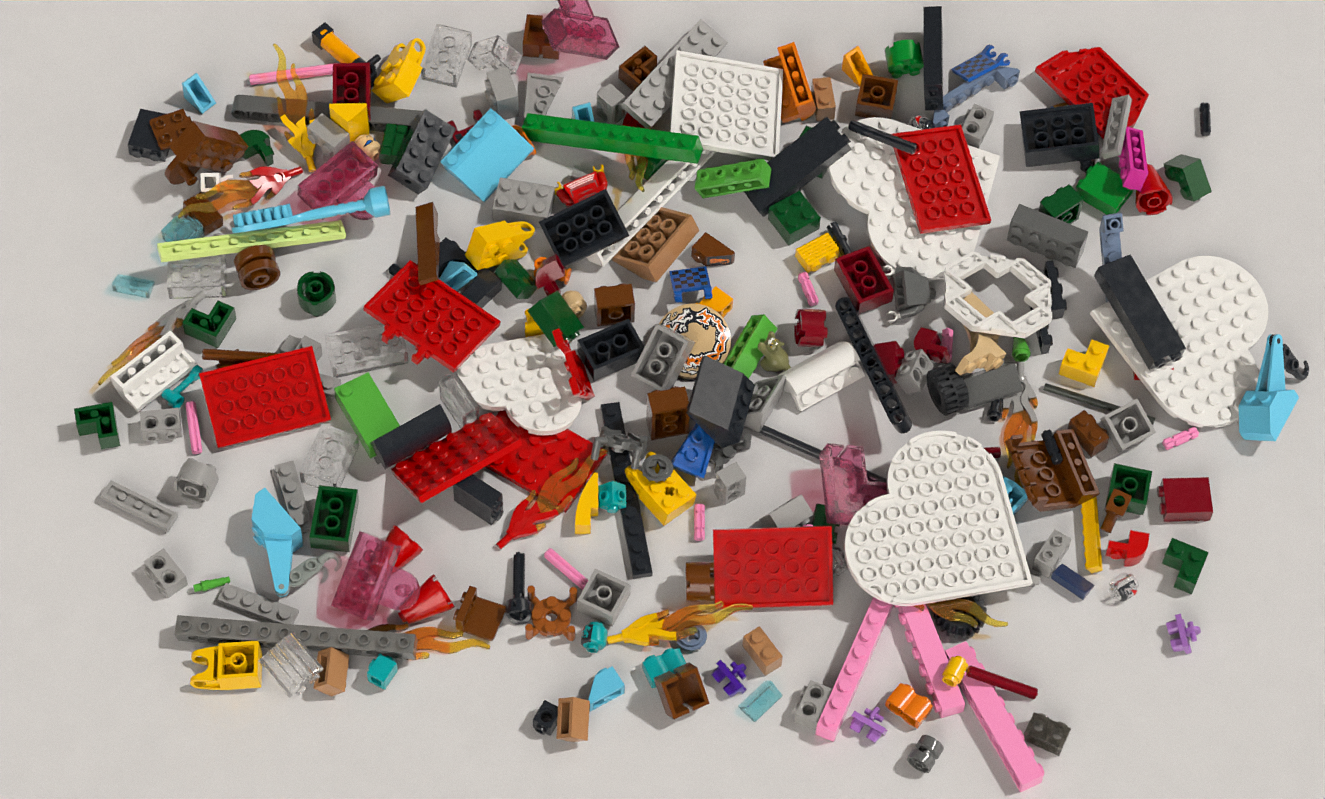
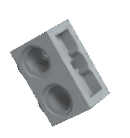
M610 83L600 88L597 92L596 114L607 124L618 123L625 117V110L621 107L625 101V96Z
M974 104L971 110H967L964 117L965 122L960 124L967 145L979 149L993 121L994 111Z
M922 349L909 351L904 356L895 380L907 395L920 392L926 384L927 373L932 370L934 364Z
M179 408L140 411L143 441L173 440L182 437Z
M737 462L716 472L714 493L718 500H722L726 505L745 495L746 475Z
M1054 529L1035 557L1032 569L1049 578L1068 551L1071 538Z
M164 548L144 561L145 574L150 580L152 578L155 580V586L161 594L165 593L168 598L188 585L185 574ZM158 565H162V566H163V567L160 568V569H155V567L158 566ZM169 579L174 580L172 583H166Z
M810 680L808 686L804 685L800 697L803 698L800 703H796L793 714H795L794 722L816 730L817 723L833 689ZM818 694L820 697L813 698L811 697V695ZM810 711L812 715H805L803 712Z

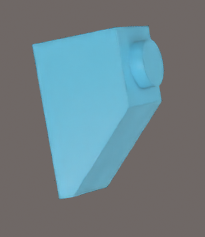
M613 666L608 669L603 668L595 675L588 699L590 701V712L625 693V685Z

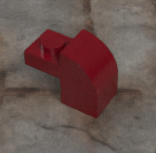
M557 254L542 261L536 273L537 289L543 287L547 296L556 291L561 294L555 280L564 277L565 268Z
M920 327L913 342L915 350L922 349L928 358L935 363L948 364L951 357L947 347L940 346L941 340L938 332Z

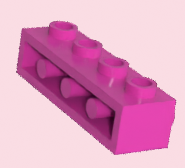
M1126 126L1121 155L1118 156L1120 158L1119 168H1121L1120 178L1122 179L1123 187L1140 191L1148 175L1143 130Z

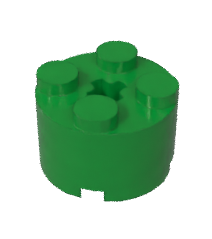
M900 40L894 42V46L889 48L888 45L885 48L888 72L892 75V78H900L903 74H910V76L920 74L924 62L919 42L916 44L914 40Z

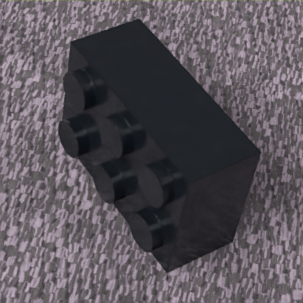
M629 319L577 340V352L593 381L636 364L645 347Z

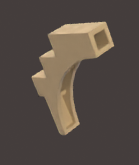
M971 292V294L962 298L985 318L994 314L974 293ZM963 325L969 338L970 353L963 357L955 371L959 375L971 373L977 368H984L986 371L999 368L1007 354L997 345L1000 335L970 331Z

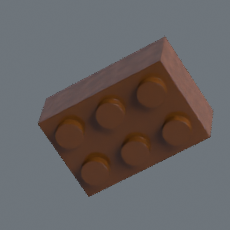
M675 386L667 390H654L651 393H647L646 422L651 441L689 434L690 416L686 414L689 399L685 386Z

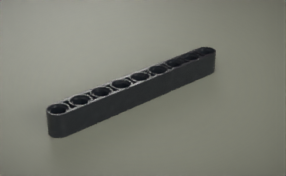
M840 298L835 304L837 313L890 422L898 433L904 434L909 432L912 428V421L856 307L849 298Z

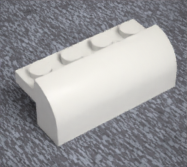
M169 331L111 376V380L120 397L139 412L161 395L165 389L170 388L187 375L197 365V362L184 350L183 342Z
M839 341L778 375L786 376L784 391L791 393L799 411L805 410L865 377L856 350L846 341Z

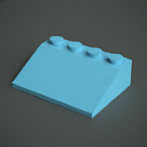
M490 108L440 162L445 170L485 202L497 190L500 177L508 178L534 150V147Z

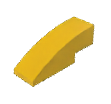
M594 473L580 496L575 516V534H591V516H598V473Z

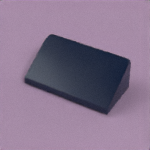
M1063 563L1051 576L1052 580L1082 600L1086 598L1095 586Z

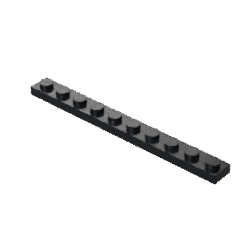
M620 402L600 404L604 426L611 430L622 431L621 434L626 435ZM608 446L614 482L626 485V508L620 509L632 576L633 579L650 577L653 575L638 495L625 474V468L631 466L629 450L618 453L612 451V447Z

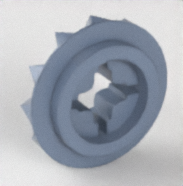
M684 622L676 630L677 645L682 647L683 650H690L691 652L697 649L700 650L706 643L707 632L698 622ZM694 632L695 639H691L688 642V636L686 635H691Z

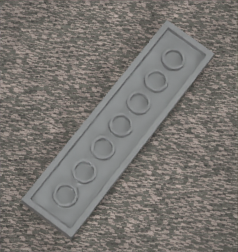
M700 19L623 102L621 107L646 129H650L669 109L672 103L676 50L716 57L728 42Z

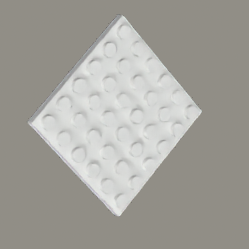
M676 50L669 132L697 135L705 150L770 161L779 154L783 69Z

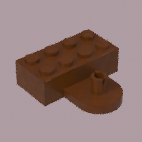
M192 121L170 147L176 157L167 166L165 177L173 185L186 182L188 186H192L198 180L195 174L200 168L226 173L233 167L238 158L244 155L245 150L249 146L237 131Z

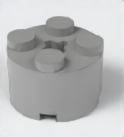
M188 458L183 463L173 483L174 490L176 492L179 490L182 493L181 497L193 503H202L203 500L209 501L219 480L216 468L211 464H204L193 458Z

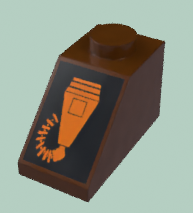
M705 232L692 246L691 257L697 263H701L704 266L730 265L734 263L735 252Z

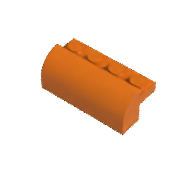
M795 42L778 47V56L763 61L764 66L783 69L781 120L783 124L798 118L804 121L816 111Z

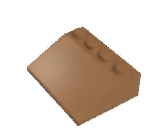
M661 207L611 260L642 279L657 283L699 232V228L692 215Z

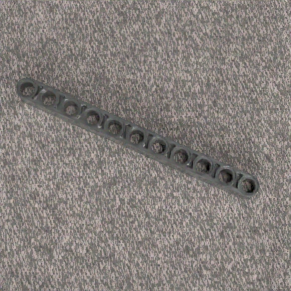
M236 95L231 114L237 119L283 123L280 117L285 114L293 124H296L305 116L306 125H310L309 120L316 119L321 113L331 119L329 104L333 103ZM371 106V121H368L369 131L384 132L386 124L389 123L396 124L397 126H407L409 132L416 115L422 111Z

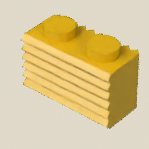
M825 233L796 248L795 251L796 259L807 273L818 271L826 263H833L839 255V247L829 233Z

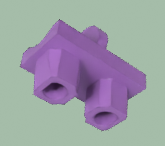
M1181 613L1175 615V620L1166 623L1169 635L1180 634L1179 638L1170 640L1174 652L1184 650L1186 654L1192 653L1188 637L1191 638L1192 642L1197 641L1196 635L1201 633V629L1199 626H1194L1192 621L1187 622L1188 628H1186Z
M875 707L873 711L868 708L865 709L864 713L870 716L869 719L856 711L851 715L853 720L850 729L860 734L864 725L869 726L871 729L866 738L875 743L882 734L885 736L888 731L883 726L874 722L875 719L881 723L884 720V717L879 715L880 708Z

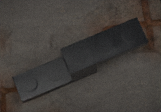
M1053 260L1046 261L1043 271L1044 275L1051 280L1052 319L1063 318L1064 311L1067 310V303L1062 298L1063 287L1058 282L1059 271L1054 266ZM1049 324L1036 331L1041 354L1049 353L1050 346L1053 345L1052 335H1049L1047 330L1049 329Z

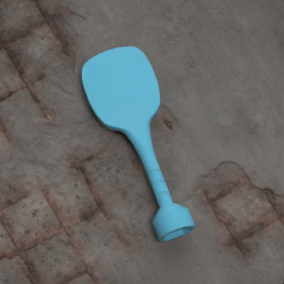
M385 186L370 188L362 200L351 201L346 204L341 203L336 206L321 207L296 215L292 214L290 204L234 214V227L231 229L232 233L265 230L297 222L323 219L364 210L373 217L378 218L390 215V207Z

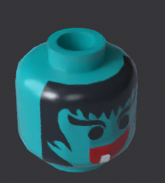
M590 622L583 627L581 645L591 653H597L599 650L604 649L608 636L607 629L602 623Z

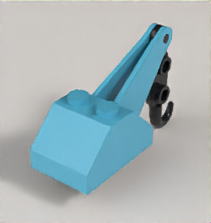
M1280 334L1268 335L1256 389L1246 391L1238 405L1239 433L1244 440L1276 441L1299 399L1295 390H1287L1285 388L1284 369L1298 380L1303 381L1308 377L1309 364L1306 360L1303 361L1304 372L1302 374L1299 370V361L1290 348L1283 344Z

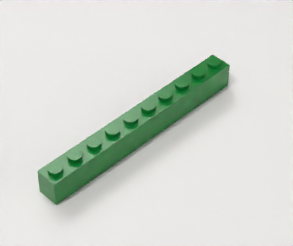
M527 113L522 125L524 133L533 142L698 164L703 151L700 138L697 135Z

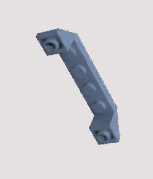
M998 66L971 82L966 81L943 96V110H934L932 128L948 126L949 114L947 112L956 104L963 103L972 94H977L986 85L990 86L996 81L1004 90L1009 86L1013 87L1018 82L1020 70L1018 68Z
M1121 212L1102 216L1099 228L1102 265L1122 258L1120 232H1123L1124 228Z

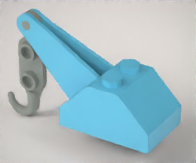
M266 488L255 494L251 518L252 531L254 532L253 538L259 546L263 545L267 550L277 596L285 597L289 593V588L302 586L317 575L324 563L329 559H334L337 562L334 571L337 572L341 568V557L337 553L327 552L321 556L305 560L291 571L293 552L304 546L301 528Z

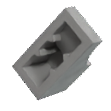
M289 335L279 349L280 353H285L312 346L316 363L322 356L321 343L305 335L303 338Z

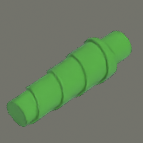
M228 576L200 581V583L193 585L194 592H205L225 585V583L229 584L230 578Z

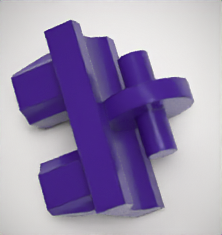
M720 659L716 663L718 667L711 675L718 683L728 677L730 682L723 689L730 697L736 695L739 691L743 694L747 689L737 677L739 676L742 680L747 677L744 673L746 670L745 664L737 665L734 661L730 664L733 668L731 671Z

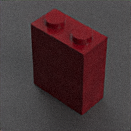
M1209 477L1162 478L1160 486H1157V496L1161 497L1159 512L1160 515H1163L1164 522L1210 521L1213 514Z

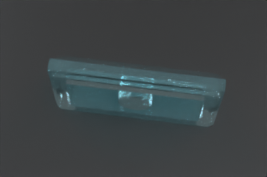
M118 274L112 283V289L119 293L150 298L155 281Z
M771 680L764 681L738 707L752 721L756 722L783 695Z

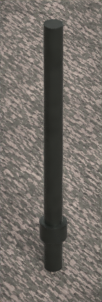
M1045 383L1043 389L1111 412L1120 408V406ZM1147 415L1151 424L1154 425L1155 417Z

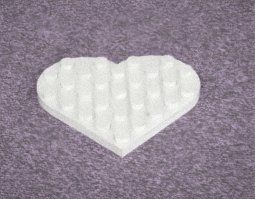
M545 334L482 345L458 369L459 388L468 401L474 402L486 410H506L510 420L517 427L521 426L529 430L528 433L536 435L560 433L573 425L581 410L582 399L573 395L568 381L572 376L564 365V361H566L565 355L557 346L553 347Z

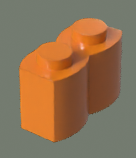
M903 683L897 686L885 704L891 712L900 716L904 721L917 729L933 708L931 701L927 697L916 694L913 687Z

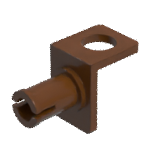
M1117 489L1113 490L1106 507H1104V511L1107 514L1100 527L1101 530L1112 533L1117 518L1124 516L1132 498L1131 495ZM1118 495L1125 499V504L1122 507H1117L1114 504V498Z

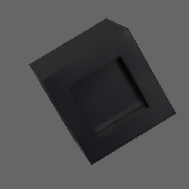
M546 700L543 701L533 718V728L538 733L552 735L557 726L558 706ZM548 717L551 721L544 722L542 719Z

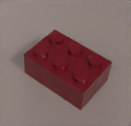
M333 63V104L367 103L368 121H371L370 63Z
M870 246L835 258L834 271L859 314L892 302L894 289Z

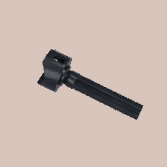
M516 552L513 558V599L505 603V614L515 625L528 623L532 615V604L529 600L525 599V553Z

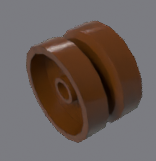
M266 245L248 247L240 251L233 260L240 284L247 290L267 288L273 285L281 275L274 251Z

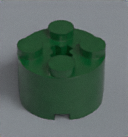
M311 271L305 273L298 280V302L305 312L318 317L333 308L336 303L334 281L330 275L321 271L320 273Z

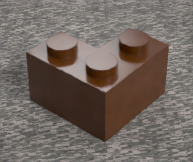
M644 45L619 65L618 79L634 92L657 67V55Z

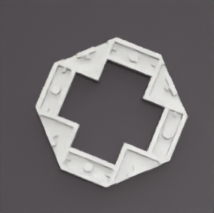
M970 252L945 268L944 309L970 331L1026 338L1051 323V280L1025 259L1016 258V260L1006 259V256L990 254V257L981 256L978 252ZM983 268L995 278L1011 272L1033 290L1025 295L1024 302L1032 307L1033 310L1013 322L1000 311L985 318L962 299L971 294L972 288L963 279Z

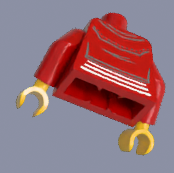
M600 164V170H596L595 166H593L592 173L561 186L560 182H557L559 187L555 189V195L563 204L570 207L604 189L607 190L608 182L603 164Z

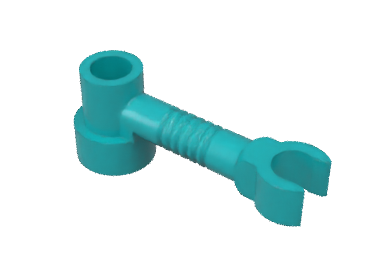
M199 365L194 366L189 376L174 390L167 388L163 391L161 397L168 402L170 407L180 408L183 405L185 398L180 394L193 381L200 379L199 373H202L203 368Z

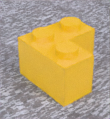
M1091 339L1086 354L1067 348L1060 366L1059 375L1095 387L1107 357L1109 345Z

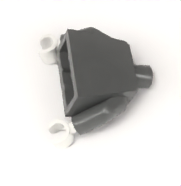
M890 265L883 267V271L887 270L890 272L889 274L885 273L887 279L893 275L896 310H899L897 313L889 311L886 314L894 316L893 320L887 321L888 323H894L900 317L904 319L916 316L924 310L925 305L930 304L931 299L935 298L936 290L929 288L928 278L921 276L913 267H896V269H893Z

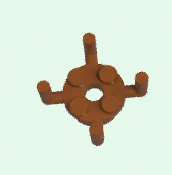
M532 585L528 586L527 598L534 605V608L532 610V624L525 626L526 639L530 640L540 633L543 636L554 635V637L563 634L569 641H574L575 627L570 626L571 611L569 607L577 602V588H570L569 598L566 601L557 599L555 596H549L540 601L535 596V587ZM548 614H555L557 618L554 621H549L546 619V616Z

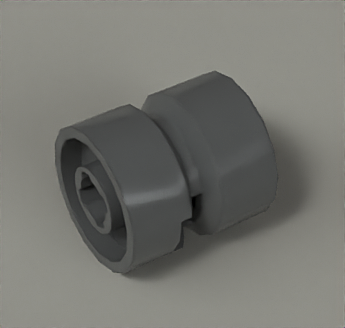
M922 735L916 744V748L908 756L907 761L918 771L929 773L935 764V760L943 752L944 747L937 739L929 735Z

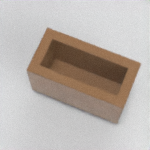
M831 78L812 79L811 94L816 106V121H821L825 117H828L830 120L835 119L836 105Z
M760 626L743 636V648L765 676L782 666L783 656Z
M333 647L319 651L313 689L329 696L345 692L349 655Z
M576 697L558 698L556 739L570 742L588 741L589 700Z

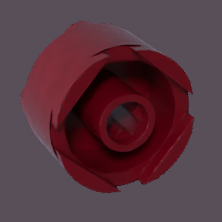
M797 309L795 319H798L797 325H794L795 344H798L797 347H823L824 338H827L828 329L824 327L826 310Z

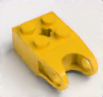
M412 39L407 46L403 43L395 45L386 62L382 64L381 72L374 81L372 92L388 104L410 96L421 73L422 67L420 64L426 50L425 44L421 39ZM415 42L420 46L419 52L414 48Z
M501 221L476 227L473 230L465 256L476 270L500 265L505 259L522 258L528 251L523 242L534 235L535 228L525 221L512 223ZM521 228H527L530 231H524Z
M648 452V453L646 454L645 459L648 458V457L651 456V455H656V454H655L654 452ZM657 464L656 469H654L656 474H658L659 470H661L659 464ZM631 466L625 468L626 477L639 495V499L663 526L693 506L697 494L674 469L671 477H668L665 482L659 481L656 483L652 480L648 481L643 476V472L638 469H632Z
M259 641L218 643V646L198 649L191 654L193 662L208 666L204 672L190 678V684L195 688L233 690L261 688L262 650Z

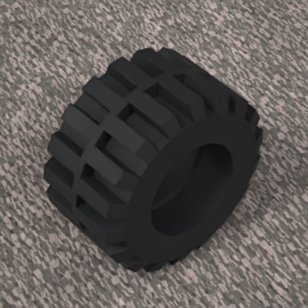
M951 363L932 369L927 373V387L930 397L936 408L946 416L969 406V393L962 375L955 371L956 367Z

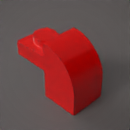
M1130 530L1127 544L1109 540L1105 556L1116 560L1125 559L1124 566L1126 567L1137 565L1145 556L1150 533Z

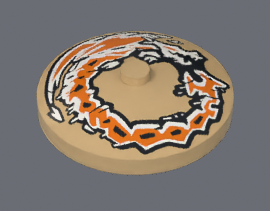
M701 304L678 306L669 311L659 323L695 342L678 377L696 379L702 356H707L724 364L729 355L731 336L728 325L717 311Z

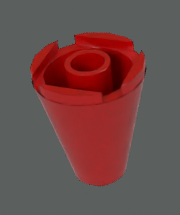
M1147 164L1148 175L1141 190H1136L1135 204L1139 212H1146V215H1156L1167 210L1166 207L1172 204L1173 197L1154 166Z
M394 525L370 566L372 569L370 573L378 580L381 578L385 580L419 556L423 549L410 539L404 531Z
M434 574L399 607L400 612L398 615L403 623L408 622L412 624L455 607L453 603L448 604L451 600L439 581L435 580L436 576Z

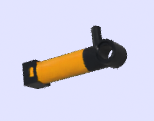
M326 22L311 32L313 43L320 50L325 49L339 63H370L371 88L374 86V81L377 78V70L374 65L381 60L380 55L376 54L366 62L334 34V30Z

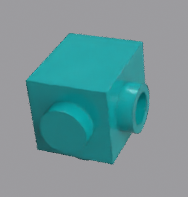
M614 481L598 485L599 508L607 510L608 513H617L618 510L626 508V485Z
M379 654L369 664L367 672L368 681L385 690L398 671L396 661L388 655L383 656Z

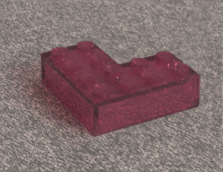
M827 443L819 453L827 523L849 525L857 511L869 501L888 494L887 483L868 481L863 446L847 445L844 449L842 444Z

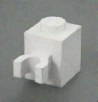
M200 173L202 193L222 192V187L234 189V185L228 186L226 183L228 179H234V175H227L221 178V173Z

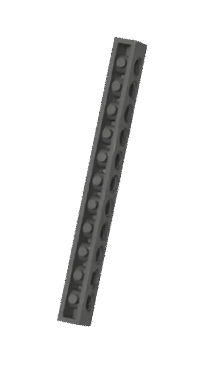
M177 615L174 633L178 641L212 644L259 641L261 648L319 652L333 647L348 655L378 657L381 654L392 658L409 660L416 659L418 643L415 634Z

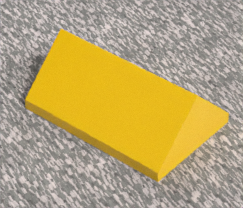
M367 103L329 104L331 120L349 133L352 152L354 150V141L359 136L370 135Z

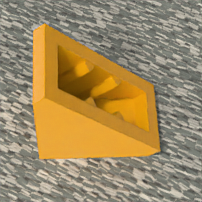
M859 46L854 47L843 55L842 71L858 86L861 84L862 74L873 75Z

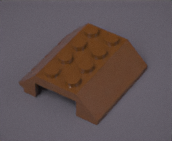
M1073 429L1058 430L1054 433V437H1052L1055 438L1060 450L1059 453L1063 457V461L1059 465L1052 463L1043 440L1021 442L1023 439L1021 434L1012 435L1010 439L1005 441L1014 466L1018 470L1017 473L1021 483L1025 487L1024 490L1027 498L1032 503V506L1040 512L1075 508L1100 494Z

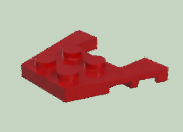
M558 328L552 331L557 347L565 355L566 361H564V365L572 376L568 381L573 395L587 400L595 397L584 363L575 350L571 351L567 339H563L561 330Z

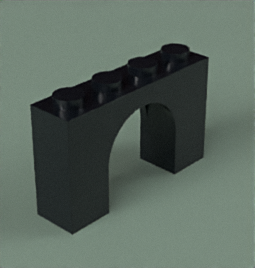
M445 237L440 242L438 278L443 274L450 261L464 262L477 272V276L474 277L473 283L461 295L483 308L502 290V280L487 268L476 270L466 258V252L455 241Z

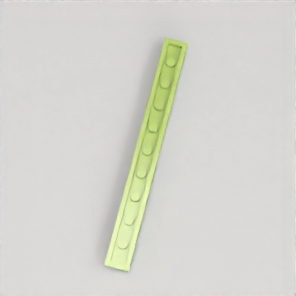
M338 220L157 243V250L161 262L238 253L255 245L277 248L340 240L346 238V232L342 221Z

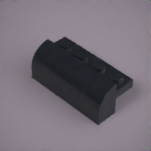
M438 404L370 442L377 455L374 459L377 465L381 463L384 469H387L452 433V427L441 404Z

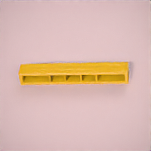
M1096 496L1083 503L1081 508L1084 528L1082 533L1084 536L1083 545L1085 547L1084 556L1086 558L1085 568L1090 573L1103 571Z

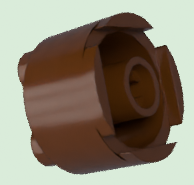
M686 562L687 601H715L714 574H710L714 573V562Z

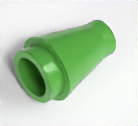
M1013 337L1012 357L1017 362L1027 361L1031 352L1025 338Z

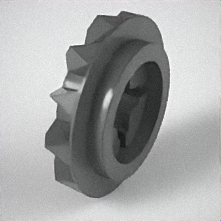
M656 454L644 460L642 472L648 481L652 480L656 483L659 481L665 482L668 477H671L673 464L668 457ZM657 464H659V467L661 469L659 470L658 474H656L654 470L656 469Z

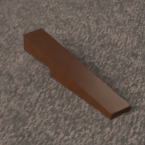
M433 202L415 207L418 278L420 285L437 281L439 274L440 238L437 234L438 212Z

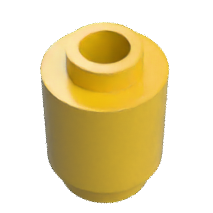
M961 656L950 657L942 673V681L945 684L956 687L961 682L968 668L966 659Z

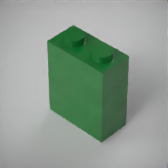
M1099 162L1094 167L1090 166L1084 180L1080 179L1076 185L1077 193L1083 198V201L1106 215L1118 213L1133 194V190L1123 187L1120 174Z

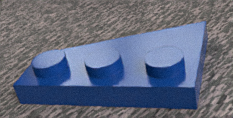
M697 423L671 462L673 468L696 478L704 479L715 441Z

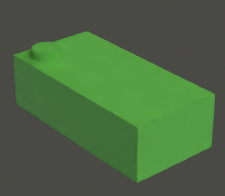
M369 372L335 387L334 393L338 405L371 459L377 455L370 442L400 425Z

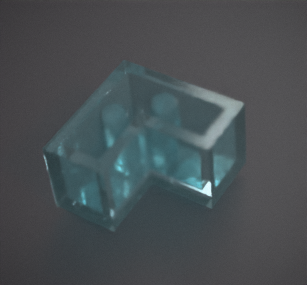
M176 215L161 230L165 242L205 237L203 225L198 220H193L189 216L186 219H181Z

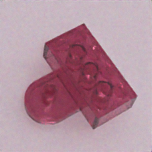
M557 0L560 7L558 9L554 8L541 21L553 51L607 60L620 47L608 18L594 16L588 0Z
M351 141L298 184L297 195L312 210L362 200L368 190L375 187L370 181L377 176L378 165ZM366 210L348 213L358 220L374 218Z
M359 531L331 606L365 620H374L380 604L394 610H406L412 607L419 598L420 586L413 574L395 567L402 546L368 532Z

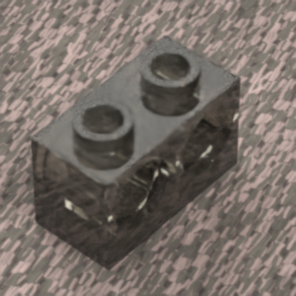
M1034 712L1024 732V741L1060 756L1071 728L1063 722L1049 719L1045 714ZM1034 726H1040L1043 730L1038 731ZM1058 734L1061 739H1056L1052 735Z

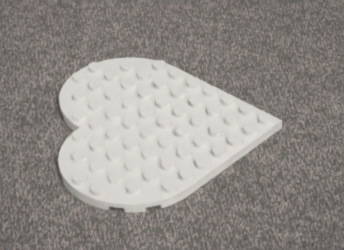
M874 117L858 120L860 123L889 134L922 130L887 118ZM847 125L840 131V134H846L851 141L849 146L852 150L828 167L827 170L836 192L841 194L850 206L868 214L867 236H869L874 253L893 269H896V267H913L921 276L927 277L929 282L937 279L944 280V271L947 265L970 252H974L981 225L920 234L894 148L850 131ZM968 145L987 204L1000 156Z
M1196 256L1185 259L1146 280L1186 347L1180 360L1167 362L1165 366L1156 369V367L1148 369L1109 301L1091 311L1090 315L1158 404L1172 417H1178L1186 421L1188 425L1203 428V426L1224 427L1239 420L1238 405L1246 391L1256 389L1259 377L1257 365L1249 349L1258 342L1265 331L1268 321V304L1265 294L1256 279L1244 268L1220 257Z
M931 431L910 439L908 443L897 451L887 474L888 494L869 501L857 511L848 526L844 539V555L848 569L855 581L868 594L888 604L916 606L1032 585L1033 582L1000 467L992 454H989L981 447L982 444L970 437L966 438L958 435L956 432Z

